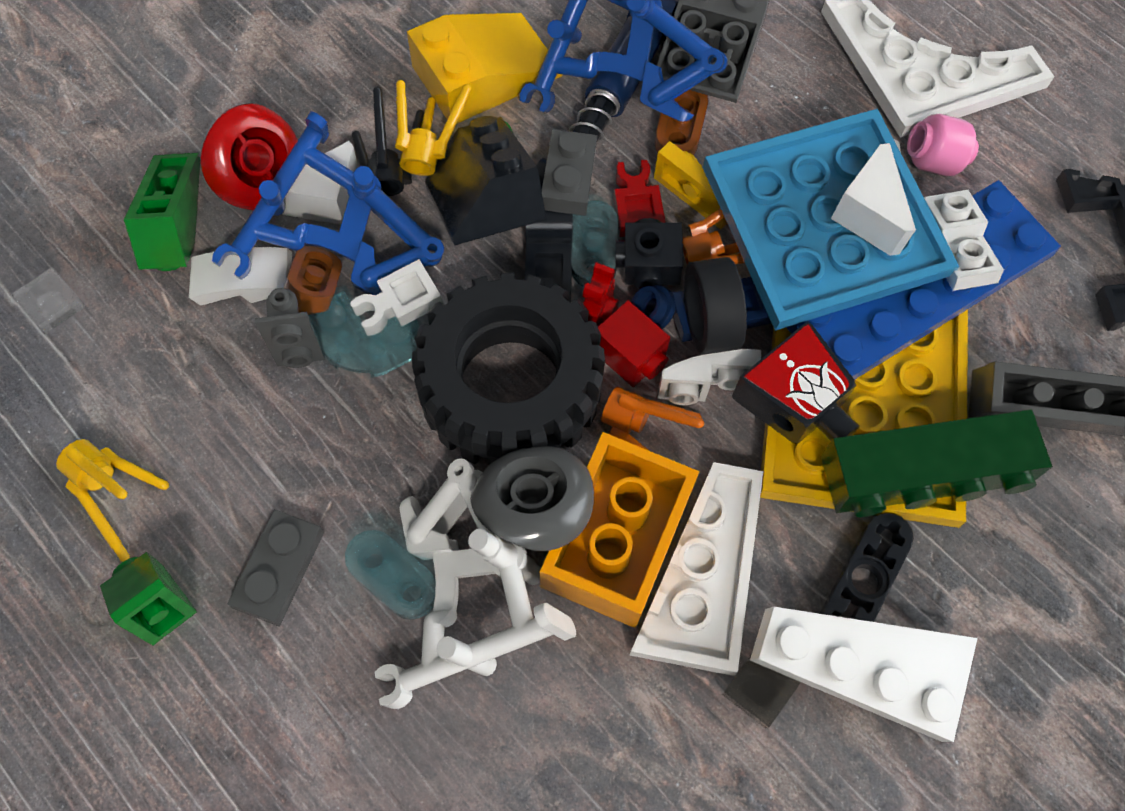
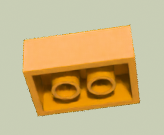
M602 432L587 465L594 487V504L590 520L581 534L572 542L560 548L549 550L540 569V587L636 629L700 471Z

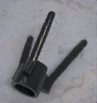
M375 87L373 89L376 151L372 153L370 159H368L360 132L353 131L352 138L360 166L369 167L374 176L378 178L381 190L387 196H394L403 191L404 184L409 185L412 183V174L400 167L398 154L393 150L387 149L382 89ZM423 110L416 112L412 129L421 128L424 116Z

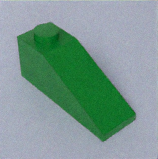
M199 153L153 156L124 217V223L139 270L157 269L159 271H172L180 267H187L195 244L200 175Z

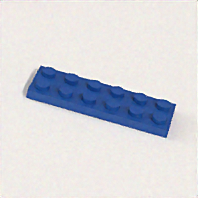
M1000 180L972 195L988 220L983 236L1004 269L999 283L953 291L947 279L944 278L808 320L854 380L1048 260L1060 249L1061 245ZM807 321L786 328L792 334Z

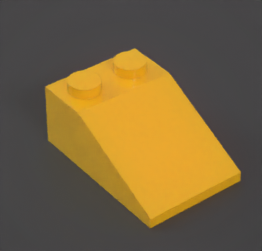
M522 13L449 14L407 31L412 67L430 95L436 100V104L446 119H448L465 84L471 86V92L457 124L520 96V92L526 84L535 83L548 51ZM557 74L555 79L562 77L563 75Z

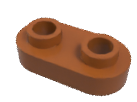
M687 90L674 100L682 108L694 114V117L690 121L682 122L661 113L655 136V149L657 153L669 141L679 143L675 145L682 151H687L692 155H695L697 152L708 106V95Z
M304 246L296 251L284 289H289L296 295L299 313L307 312L308 315L325 312L330 308L341 273L342 262L328 250L314 246Z

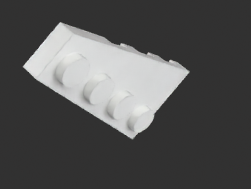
M713 462L630 652V656L732 676L738 673L763 471Z
M771 607L765 609L750 661L941 742H954L978 638Z

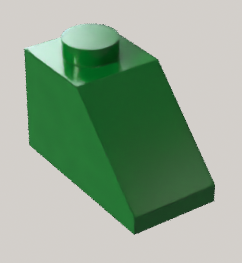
M148 552L122 562L114 569L112 577L100 585L109 615L115 624L152 646L197 613V610L165 567Z

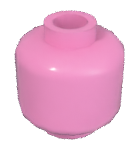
M931 114L923 121L918 122L911 130L907 142L908 154L911 156L913 164L919 170L942 176H955L962 172L967 165L975 160L979 149L973 125L967 120L944 114Z

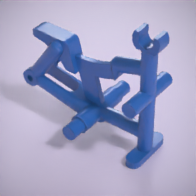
M569 0L561 20H552L548 24L547 31L553 39L535 83L526 84L520 92V101L529 103L533 93L539 90L543 95V102L539 110L548 113L555 104V94L550 89L557 74L592 79L597 75L598 71L616 72L643 82L640 101L644 105L678 121L687 122L693 119L694 114L682 108L674 99L712 74L723 72L728 65V59L723 52L710 46L662 8L661 0H607L629 10L632 16L626 55L613 52H593L586 60L565 57L569 44H576L581 40L582 33L577 25L588 1ZM654 27L697 59L665 81L662 68L649 62ZM714 58L717 59L715 64L712 63Z
M310 111L305 119L306 129L272 181H263L260 184L259 193L262 198L232 245L222 244L216 248L212 256V262L219 267L227 256H239L240 265L234 275L242 280L251 271L252 263L248 255L257 240L291 250H300L305 244L318 246L355 263L351 274L353 286L366 294L377 295L381 293L377 283L379 279L420 259L424 267H433L439 264L444 253V245L441 240L431 237L381 190L378 178L374 176L369 167L360 166L353 172L317 150L318 144H324L329 137L328 124L322 116ZM305 165L310 166L347 189L349 199L339 232L307 223L298 225L293 231L269 223L273 215L279 216L285 211L283 199ZM372 211L412 249L376 264L374 248L362 241L370 212Z

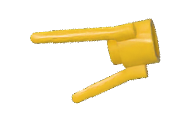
M403 80L396 82L398 133L395 148L402 151L399 164L403 170L420 176L434 174L437 159L445 158L447 144L471 92L469 84L463 86L437 140L436 134L431 131L436 100L433 97L428 98L421 128L412 129L409 134L405 82Z
M76 440L62 450L56 461V467L69 479L65 486L66 489L78 498L111 549L114 550L120 561L124 562L130 558V555L88 493V490L96 491L104 487L118 499H125L128 493L112 478L114 472L112 467L161 490H167L169 483L119 457L108 447L99 450L89 440Z

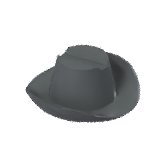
M550 446L529 447L507 453L492 462L478 478L471 492L470 500L478 520L493 534L526 549L549 551L572 542L585 529L593 510L594 487L587 467L571 452Z

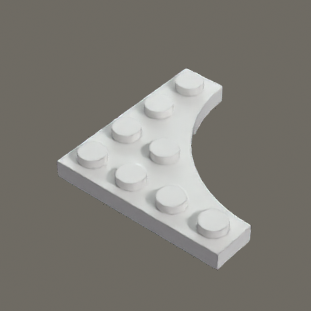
M825 0L821 11L900 138L910 135L913 127L931 114H944L960 118L1045 89L1054 78V75L1032 45L1007 51H981L979 57L951 54L952 47L941 45L922 37L917 43L893 29L895 22L883 14L870 0Z

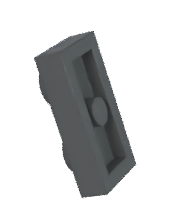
M552 129L542 186V196L546 211L586 216L597 135Z
M274 509L227 604L234 610L280 627L323 537L324 531L321 526Z

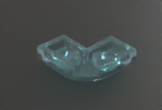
M344 291L333 296L330 308L327 311L308 315L325 357L336 369L340 367L351 372L370 373L371 378L378 377L412 361V352L417 349L415 337L420 327L417 320L401 327L396 316L388 320L387 325L381 332L367 336L360 317L354 313L350 305L351 302Z

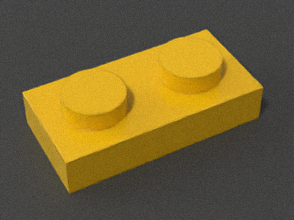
M669 141L658 151L654 179L706 218L720 209V206L702 165L694 155L687 151H682ZM722 219L715 226L721 230L727 224L726 219Z

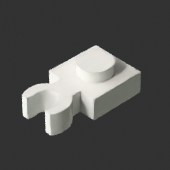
M420 259L379 279L377 283L381 293L377 295L363 294L353 299L350 303L356 316L362 315L366 311L375 312L371 318L361 322L367 336L381 332L387 325L388 320L396 316L402 327L427 314L436 303L441 302L444 305L439 291Z

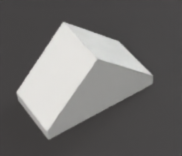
M350 141L324 153L353 172L359 167L354 147ZM305 165L283 199L285 211L282 215L341 225L349 199L347 189L310 166Z
M887 143L879 145L847 188L831 219L891 256L901 253L916 231L891 145Z

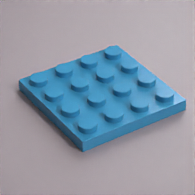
M878 108L706 156L702 168L775 330L950 277L960 267ZM887 143L891 145L916 231L901 253L891 256L831 219L847 188L879 145Z

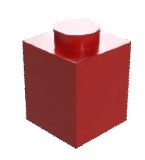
M629 300L598 326L601 334L600 346L604 348L605 363L633 388L644 377L649 380L656 377L667 364L669 358L666 356L670 336Z

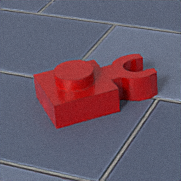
M641 160L640 174L636 176L626 173L624 162H618L615 180L619 189H614L613 201L619 237H625V223H635L644 218H654L662 223H666L659 185L647 186L651 170L647 160Z
M596 262L590 284H585L582 296L585 298L583 305L589 311L588 321H593L597 326H600L617 310L619 300L613 298L615 269Z

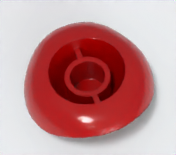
M253 103L235 106L223 113L214 122L205 138L201 151V168L204 178L211 190L225 202L242 209L254 210L262 198L259 193L260 184L263 181H272L298 139L291 126L273 110Z

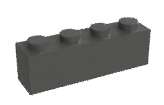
M995 361L972 370L968 418L1032 409L1038 426L1125 436V377Z

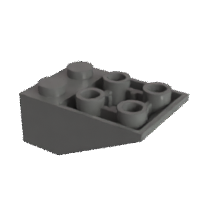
M679 0L674 18L710 46L723 52L728 59V65L723 72L712 74L689 90L737 103L758 43L770 0ZM666 37L657 66L662 68L665 81L697 59ZM714 58L712 63L715 64L717 59Z

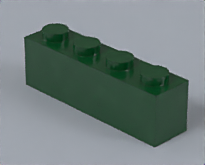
M1032 409L833 438L821 456L836 514L854 511L856 517L872 516L885 511L886 506L903 503L906 509L923 508L934 504L937 501L936 498L954 496L956 502L970 501L984 496L988 490L1003 488L1005 494L1021 493L1034 488L1037 485L1035 480L1053 467Z

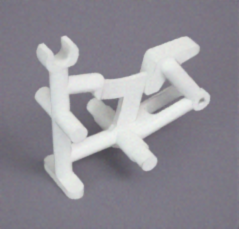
M463 458L456 459L449 465L447 470L448 478L423 510L418 500L413 496L407 497L400 504V515L408 552L422 560L433 559L436 583L433 612L428 613L423 622L421 663L408 669L394 664H385L375 671V678L386 682L396 680L394 691L379 699L381 706L391 709L405 707L413 697L412 690L466 669L483 676H489L496 670V657L552 635L564 641L576 637V629L572 619L548 603L535 606V618H533L525 582L530 585L540 583L541 567L536 564L534 559L527 555L525 548L498 537L478 520L472 509L470 497L478 478L483 472L474 470L473 465ZM468 507L478 529L474 530L468 539V544L472 549L459 550L458 542L449 539L446 534ZM491 574L500 576L512 627L471 644H465L449 636L444 637L445 627L453 625L457 619L458 578Z

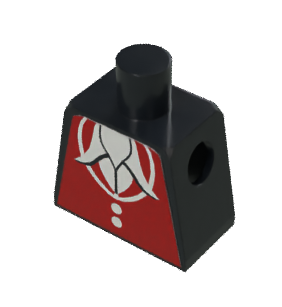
M809 321L804 323L742 374L732 395V398L792 443H800L816 428L832 441L833 438L852 436L860 427L841 408L856 387L855 380Z

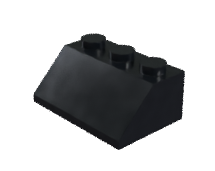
M481 116L473 119L468 126L458 128L447 144L445 158L437 160L434 174L427 176L425 179L426 189L454 246L547 220L538 168L502 117Z

